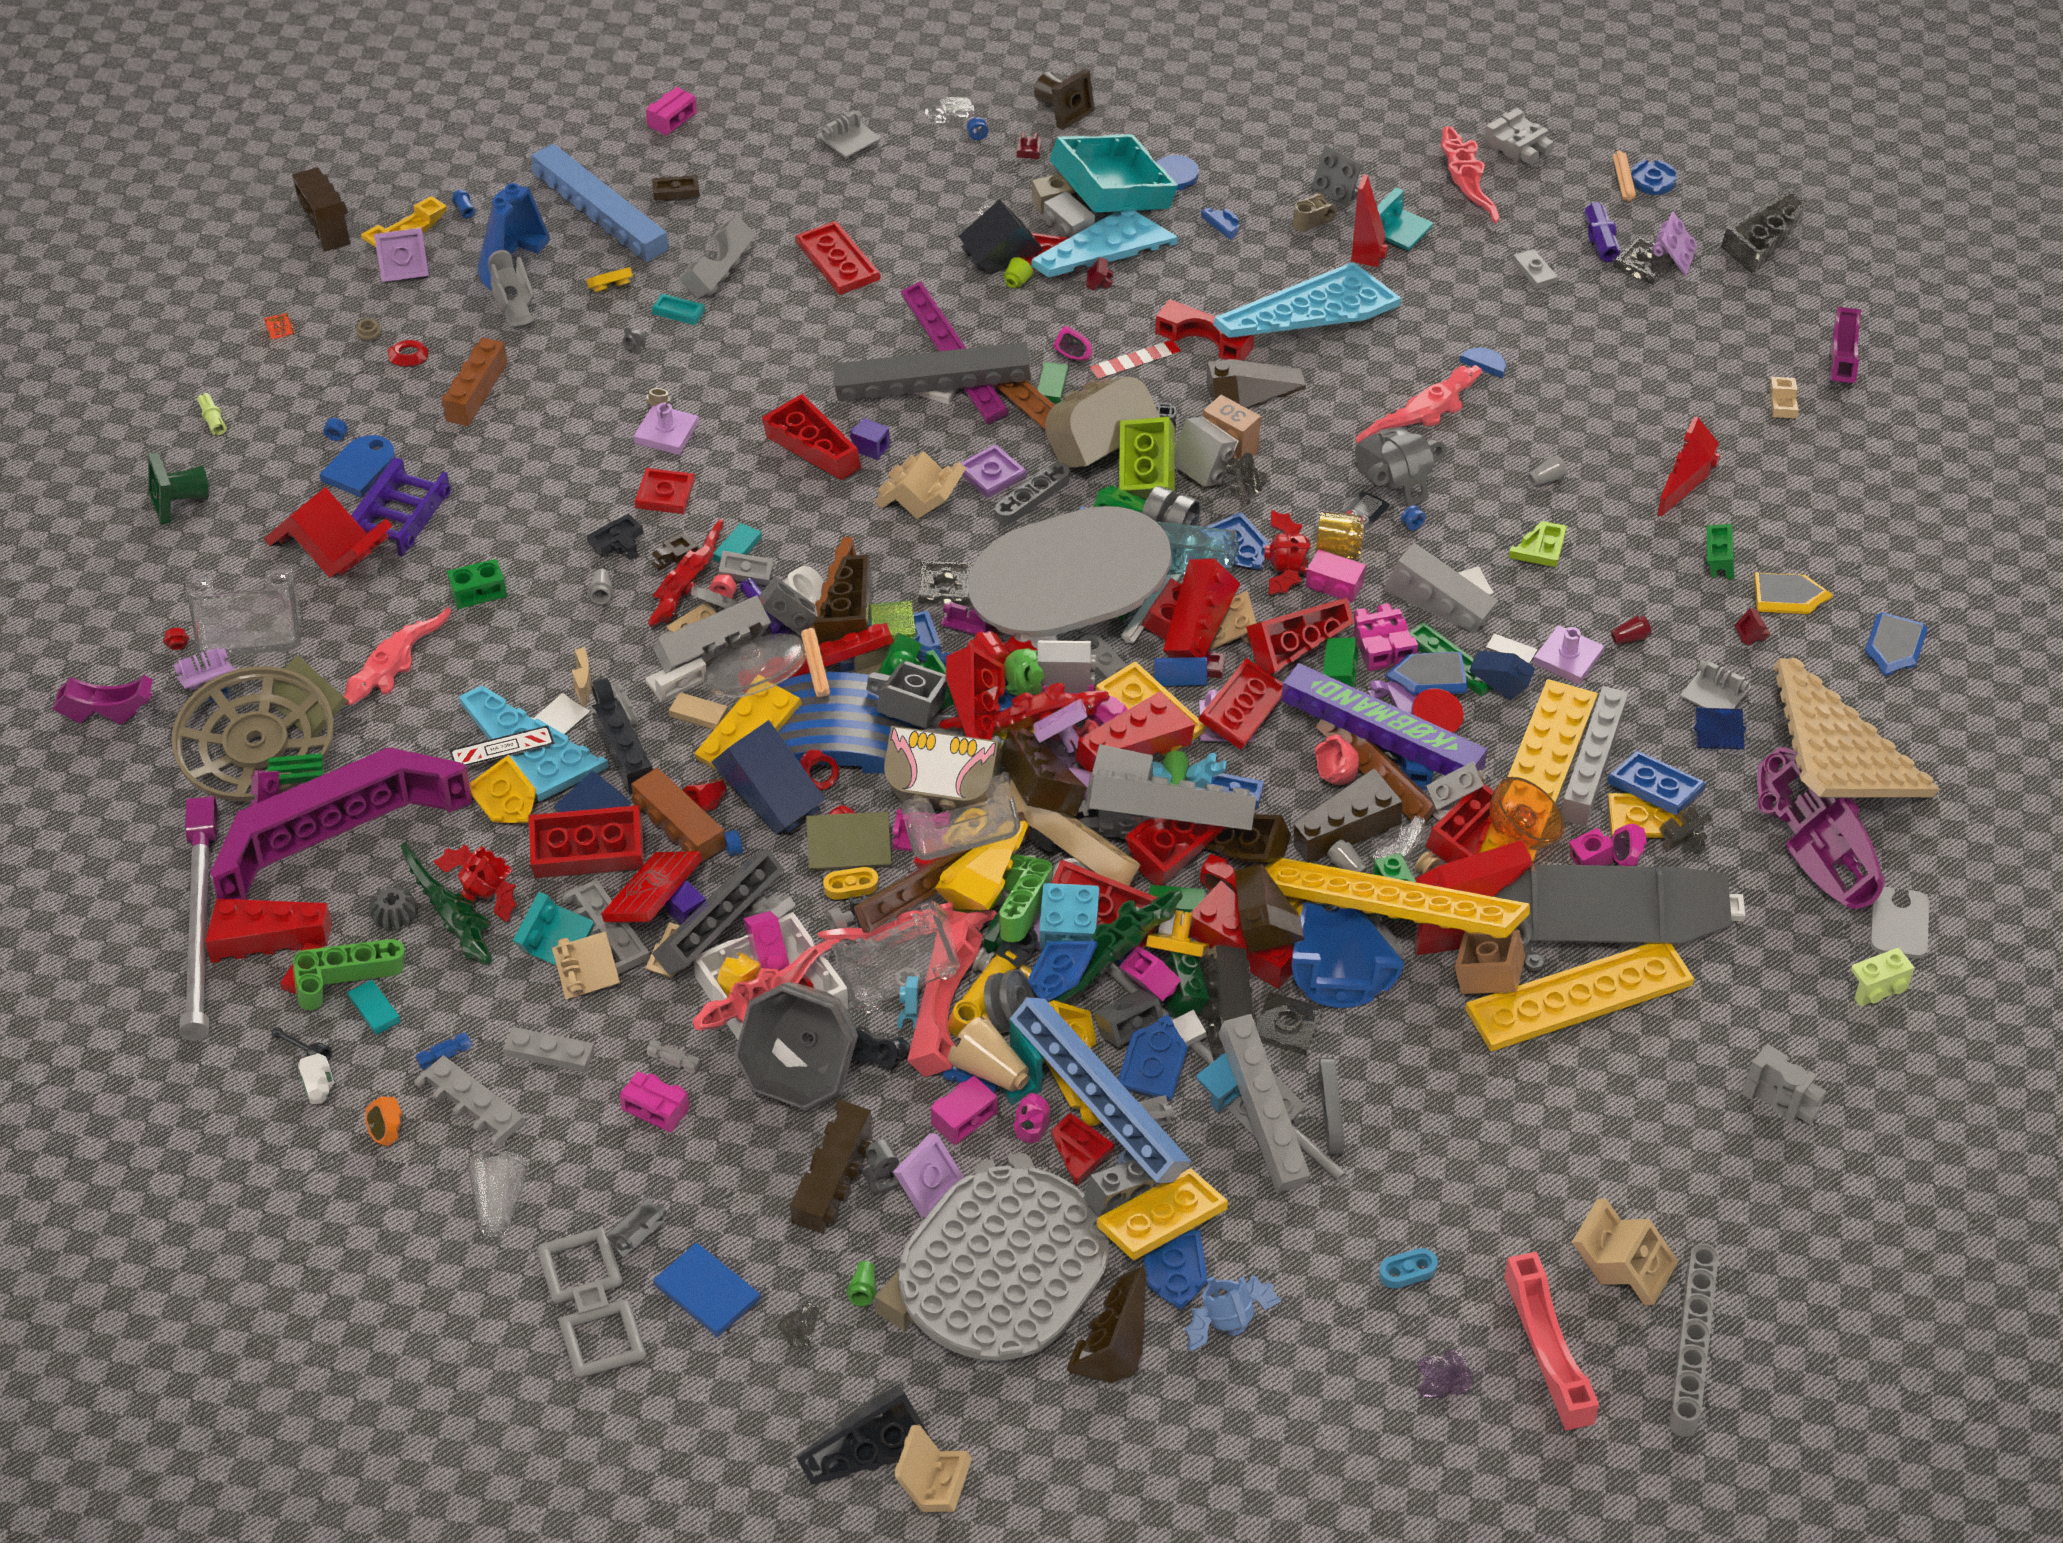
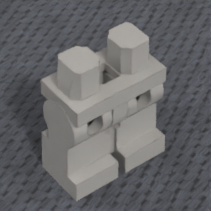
M1519 108L1503 115V118L1500 117L1486 125L1484 144L1497 152L1502 151L1506 157L1513 158L1512 161L1517 165L1523 161L1531 165L1537 161L1539 152L1546 156L1553 152L1554 142L1548 139L1549 130L1545 127L1542 128L1537 123L1533 124L1524 118V112Z
M1767 1043L1752 1061L1742 1095L1751 1100L1755 1096L1771 1104L1776 1113L1785 1116V1120L1793 1123L1798 1117L1811 1124L1820 1112L1821 1108L1819 1105L1827 1091L1814 1084L1817 1077L1815 1073L1811 1071L1807 1073L1803 1067L1787 1062V1055Z

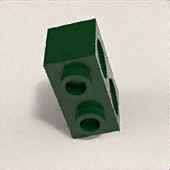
M1172 952L1164 964L1181 981L1177 984L1175 992L1165 998L1169 1016L1178 1018L1192 1010L1198 1016L1209 1000L1198 957Z

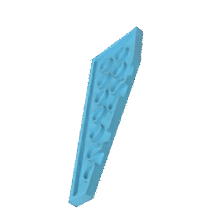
M1351 262L1215 317L1213 325L1231 338L1361 321L1400 306L1401 297L1356 263Z

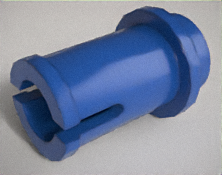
M464 190L455 191L452 197L453 204L458 207L463 218L472 217L475 214V209L470 202L469 193Z

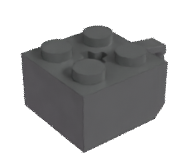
M905 661L897 666L891 676L872 672L868 677L866 690L879 696L877 712L891 718L909 722L914 726L926 728L944 702L948 683L945 674Z

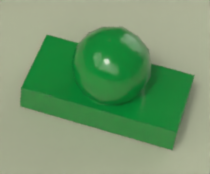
M897 632L893 640L894 643L891 644L877 673L891 676L899 664L905 661L915 664L914 660L922 644Z

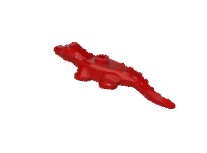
M720 518L710 530L702 548L696 552L690 550L676 568L666 576L662 584L652 595L654 598L659 597L660 600L658 607L648 620L650 627H655L659 622L668 623L675 615L681 593L685 596L689 593L693 585H695L692 580L696 579L698 573L704 569V566L708 564L710 558L714 555L716 539L719 538V532L723 529V519Z
M1054 683L1045 688L1043 693L1034 696L1031 693H1022L1013 698V706L994 714V731L1002 732L1009 730V728L1015 730L1023 727L1029 728L1034 726V723L1079 699L1082 700L1086 707L1087 715H1092L1096 712L1099 704L1110 699V695L1106 690L1068 694L1064 691V683ZM959 716L943 720L939 723V728L942 729L963 727Z

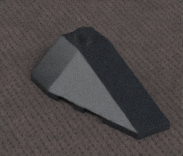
M897 1384L864 1405L797 1455L796 1459L811 1485L846 1477L850 1473L867 1469L871 1471L879 1469L880 1466L896 1462L898 1464L905 1439L912 1425H920L930 1439L931 1437L905 1392Z

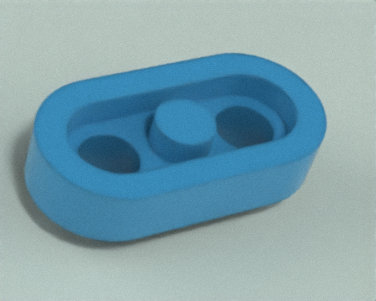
M1418 1248L1388 1257L1380 1265L1379 1279L1385 1286L1394 1289L1428 1280L1436 1273L1438 1259L1432 1251L1425 1248ZM1418 1266H1424L1425 1269H1419Z

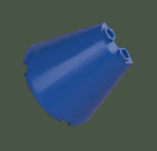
M510 183L505 186V189L498 192L492 200L478 260V273L481 282L491 291L488 259L492 253L498 250H506L511 255L517 247L538 254L550 241L549 233L530 188Z
M1303 903L1300 919L1304 941L1295 942L1292 954V972L1298 987L1307 994L1308 998L1329 1007H1355L1373 1001V996L1383 990L1387 992L1394 985L1402 972L1404 962L1362 910L1337 907L1332 911H1327L1323 908V904Z

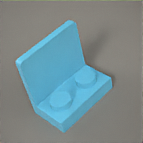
M1043 884L1039 930L1040 948H1044L1046 942L1094 941L1092 935L1097 928L1098 886Z

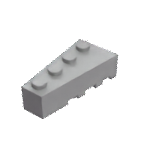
M756 595L696 623H690L678 631H668L660 635L653 649L665 674L700 657L705 662L756 643L771 622Z

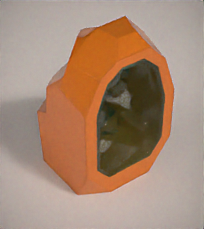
M380 1097L370 1103L365 1110V1123L369 1135L375 1142L390 1147L394 1141L399 1139L398 1130L401 1126L400 1118L402 1111L396 1097Z

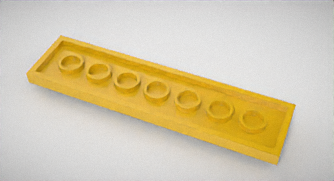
M1649 943L1519 985L1517 992H1499L1467 1002L1465 1010L1488 1049L1492 1052L1693 986L1694 977L1672 944Z

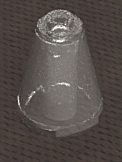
M490 1151L475 1154L469 1158L468 1171L479 1229L487 1237L500 1238L510 1230L528 1170L526 1159L518 1154L500 1151V1157H490Z

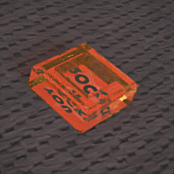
M287 313L264 318V323L271 340L294 334L293 326Z

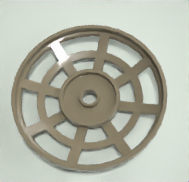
M270 666L242 668L212 679L196 690L185 702L173 725L172 750L182 774L199 790L224 800L251 801L256 797L254 794L247 793L249 786H252L251 775L254 774L255 769L269 766L268 758L282 757L286 749H300L298 755H306L309 748L324 746L320 753H322L325 759L333 742L334 720L327 698L320 688L306 677L284 668ZM263 679L261 694L246 695L229 702L220 691L240 682ZM274 680L295 685L306 691L310 696L298 706L287 698L272 695ZM211 696L219 706V709L208 718L202 731L186 728L194 711ZM259 703L258 711L239 715L235 710L247 704ZM318 703L326 719L327 735L312 738L311 725L306 713ZM270 705L282 706L291 711V713L281 720L276 715L269 713ZM226 715L230 723L225 728L223 735L211 733L216 723ZM299 720L303 727V739H288L286 729ZM183 737L199 741V753L204 766L191 771L188 769L182 752ZM254 737L262 738L258 743H249V740ZM208 743L223 745L226 755L212 762L208 754ZM232 763L244 768L240 779L221 772L220 769ZM212 773L223 782L238 786L235 793L223 792L208 787L197 779ZM301 783L278 786V794L295 788Z

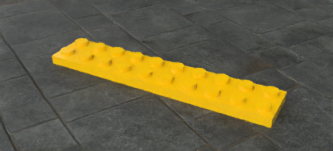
M1547 679L1500 796L1502 798L1479 853L1523 840L1534 862L1597 701L1598 693Z
M1279 858L1265 867L1282 893L1290 899L1301 898L1311 900L1316 904L1327 903L1337 905V907L1342 909L1353 908L1368 914L1379 913L1390 918L1410 919L1415 923H1431L1439 925L1441 928H1457L1465 930L1467 933L1488 934L1493 938H1506L1530 914V904L1292 859Z

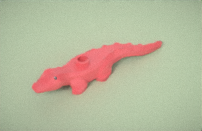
M1445 126L1442 130L1441 148L1448 158V169L1453 181L1461 188V192L1467 196V200L1473 201L1478 207H1483L1485 211L1489 212L1492 221L1497 223L1499 221L1497 208L1480 189L1479 182L1483 175L1485 164L1475 158L1478 148L1477 143L1470 139V141L1463 144L1457 132L1451 126Z
M1476 365L1470 368L1460 366L1454 369L1448 380L1426 388L1419 395L1413 396L1403 409L1399 408L1394 414L1388 413L1386 417L1378 419L1356 437V443L1358 444L1364 438L1387 428L1420 422L1424 426L1439 424L1442 413L1446 411L1454 413L1461 410L1462 402L1459 400V393L1464 388L1467 389L1472 386L1474 381L1481 375L1482 369Z
M450 607L445 608L433 619L430 618L425 622L417 621L413 625H405L402 630L395 632L391 638L381 642L367 659L361 671L348 678L343 695L348 700L346 704L353 705L366 697L374 687H378L383 695L390 693L394 688V676L398 672H407L411 668V648L420 637L442 626L451 614Z
M951 902L933 906L925 911L914 910L902 913L896 917V920L882 925L869 933H863L862 928H838L818 932V937L825 940L834 938L838 940L849 939L851 941L861 940L862 942L880 943L923 934L924 939L938 936L941 927L967 919L980 931L983 925L993 920L997 913L994 910L970 913L952 911L953 904Z
M834 938L809 948L792 964L780 971L762 968L756 979L735 983L726 999L711 1001L704 1005L701 1012L692 1021L696 1030L717 1029L733 1018L742 1020L743 1023L750 1000L783 983L792 982L798 984L814 960L826 950L839 945L840 941Z

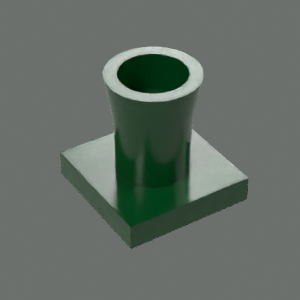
M159 453L148 454V493L160 524L170 523L171 501L185 499L208 500L209 487L203 465L178 472L166 473Z

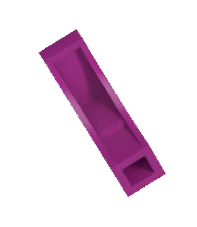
M1836 306L1830 347L1832 360L1829 380L1856 383L1859 366L1858 338L1862 309Z
M143 675L136 681L125 685L101 686L70 677L58 689L52 709L80 724L88 716L92 717L97 712L122 725L129 717H135L142 704H148L153 695V691L150 690L153 679Z

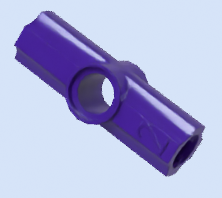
M1591 202L1588 207H1585L1584 211L1588 223L1590 243H1595L1601 259L1605 262H1613L1616 258L1620 257V248L1616 240L1615 222L1609 220L1604 206L1599 202Z

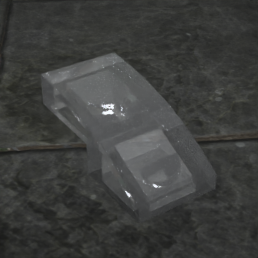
M968 97L944 98L930 102L923 107L930 121L939 123H951L953 116L973 118L976 111Z

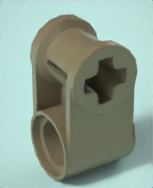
M1316 193L1307 199L1300 200L1295 204L1293 227L1299 231H1309L1323 223H1328L1335 217L1337 207L1332 203L1329 204L1321 193Z

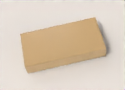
M679 692L669 709V717L713 730L728 714V706Z

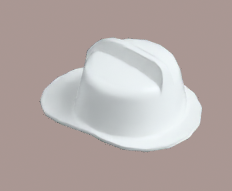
M802 566L789 573L784 583L813 604L820 600L824 581L817 571L811 567Z

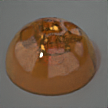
M1507 777L1496 786L1490 800V819L1495 831L1506 843L1510 844L1523 840L1528 850H1539L1554 844L1562 837L1564 833L1562 814L1553 799L1543 789L1531 781L1520 777Z

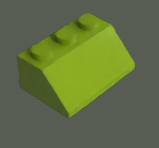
M1170 418L1121 420L1119 489L1146 499L1157 486L1175 491V427Z

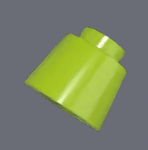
M1012 258L1004 273L1005 284L1010 288L1021 287L1033 275L1031 265L1024 259Z

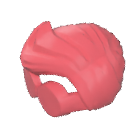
M1341 735L1329 736L1324 742L1315 747L1317 770L1320 779H1324L1333 785H1345L1355 779L1358 773L1359 755L1357 750L1349 742L1345 741Z

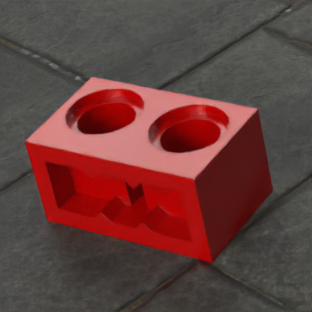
M1172 578L1169 579L1154 601L1141 626L1164 640L1167 638L1182 584Z

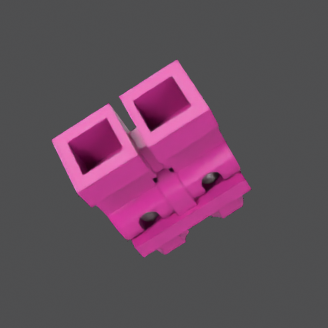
M1387 603L1377 607V613L1369 614L1365 608L1354 611L1353 635L1362 651V658L1368 672L1389 668L1391 662L1395 666L1406 655L1417 653L1418 643L1415 637H1411L1400 608L1393 609Z

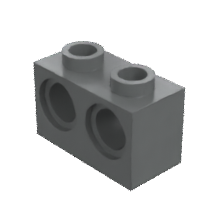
M776 576L759 595L764 610L799 635H801L803 630H808L815 621L816 616L818 617L815 604Z
M1133 1159L1092 1174L1084 1199L1097 1217H1100L1152 1189L1154 1180Z

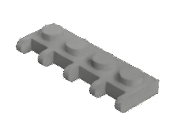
M597 879L564 894L563 900L566 904L576 901L580 906V909L575 911L576 914L593 920L595 923L589 936L607 932L612 955L618 960L615 963L618 974L650 959L648 950L628 922L603 921L601 913L612 900Z
M444 1055L420 1074L414 1082L419 1088H422L427 1083L433 1086L436 1091L432 1097L437 1102L447 1097L455 1103L456 1106L452 1113L457 1117L467 1112L477 1121L473 1124V1129L476 1132H481L484 1128L493 1132L495 1135L492 1137L491 1143L495 1146H499L525 1124L522 1114Z

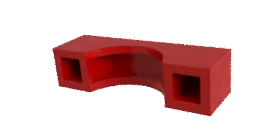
M1171 299L1167 301L1156 315L1155 334L1173 341L1191 336L1209 339L1218 347L1219 358L1224 360L1244 361L1253 350L1254 335L1229 338L1213 325L1216 316Z

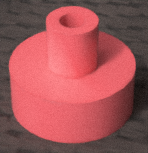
M717 575L712 580L709 590L732 599L737 586L731 575Z

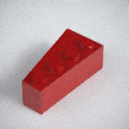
M216 899L205 941L210 962H221V958L234 956L235 960L247 958L246 954L263 952L264 955L275 954V951L289 948L290 951L301 950L306 942L318 946H327L332 927L328 904Z

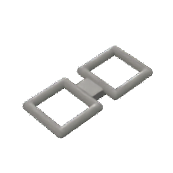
M603 1227L546 1242L537 1247V1253L552 1301L555 1304L574 1300L578 1312L561 1317L559 1325L574 1374L578 1378L639 1362L646 1357L645 1348L630 1302L623 1299L608 1303L605 1291L621 1286L623 1281L611 1243L605 1236L607 1230ZM597 1241L609 1277L562 1290L551 1254ZM620 1313L632 1351L584 1364L573 1326Z

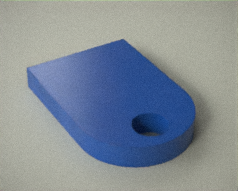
M367 435L351 441L319 474L320 480L362 498L372 488L395 457L394 447L388 439L381 436ZM374 447H382V448H380V449H378V450H373V449H372V448H374Z

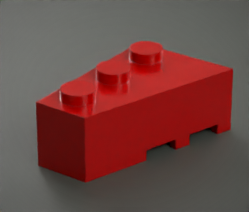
M1484 783V787L1464 796L1430 832L1425 847L1446 863L1478 854L1502 798Z

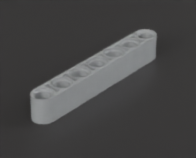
M1698 1244L1692 1249L1686 1273L1669 1426L1672 1432L1681 1437H1688L1696 1432L1702 1411L1719 1258L1717 1250L1708 1244Z

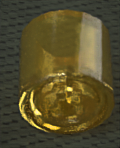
M1321 511L1316 553L1319 549L1350 560H1356L1357 554L1361 553L1364 530V523H1361L1362 516Z

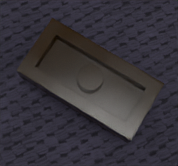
M698 175L652 179L654 200L700 197Z

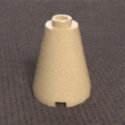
M977 1017L968 1023L958 1035L962 1039L957 1047L952 1045L950 1048L948 1061L954 1067L1011 1092L1016 1089L1021 1090L1029 1081V1068L985 1017L983 1019Z

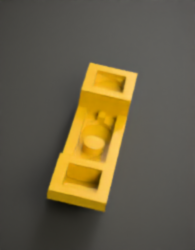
M430 196L414 205V213L386 229L377 225L362 233L361 238L376 247L374 234L422 228L423 234L447 211V206Z

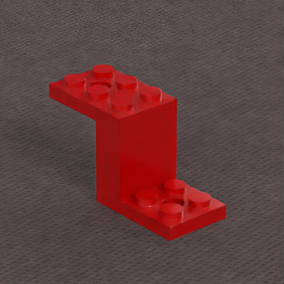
M324 487L263 539L271 546L277 540L280 544L292 535L328 577L331 578L337 572L340 576L343 575L348 569H351L372 552L371 550L389 537L386 532L393 525L386 518L366 533L332 493Z

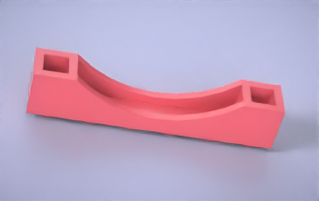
M967 919L941 927L939 930L907 1060L924 1077L952 1069V1064L948 1061V1055L952 1045L956 1047L957 1045L952 1040L949 1032V1008L961 979L979 953L983 937Z
M1537 1251L1508 1257L1504 1279L1565 1431L1594 1425L1599 1403L1589 1379L1577 1366L1566 1345L1553 1307L1547 1276Z

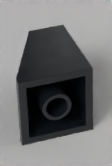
M1000 199L958 236L963 243L961 246L963 251L969 257H974L971 260L980 271L984 268L990 275L1008 267L1012 258L1025 257L1026 259L1044 249L1025 224Z

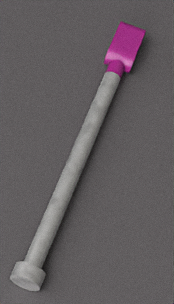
M215 796L186 799L185 831L187 842L192 843L186 1013L180 1017L179 1032L182 1037L189 1040L203 1039L209 1033V1018L204 1014L205 941L209 841L217 840L218 811Z

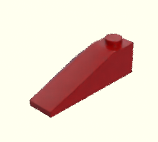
M1363 174L1357 192L1351 262L1379 267L1381 258H1386L1388 245L1384 244L1385 232L1369 177Z
M1693 417L1685 434V443L1682 451L1678 452L1673 472L1670 473L1661 495L1657 516H1664L1709 476L1712 467L1717 468L1721 456V454L1717 453L1719 442L1698 417Z
M970 645L946 656V680L966 737L991 740L995 728L994 714L999 713L1000 705L998 700L1000 696L1004 695L1005 665Z
M1150 818L1128 833L1125 839L1133 858L1140 864L1139 871L1154 885L1163 886L1178 874L1225 827L1165 818Z
M1519 840L1440 865L1415 878L1416 883L1494 897L1504 886H1510L1534 862L1524 841Z
M1062 859L1051 882L1052 884L1098 886V926L1105 923L1111 924L1119 917V908L1126 901L1134 900L1136 907L1141 909L1150 905L1154 899L1158 898ZM1157 925L1154 926L1153 929L1150 930L1146 937L1141 941L1139 945L1140 948L1145 950V948L1147 947L1146 945L1148 935L1154 934Z

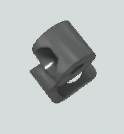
M881 1139L870 1144L866 1149V1157L871 1166H868L862 1173L871 1191L875 1194H881L899 1187L901 1184L893 1173L899 1164V1160L890 1142L886 1139ZM889 1174L894 1177L892 1182L888 1184H882L877 1180Z

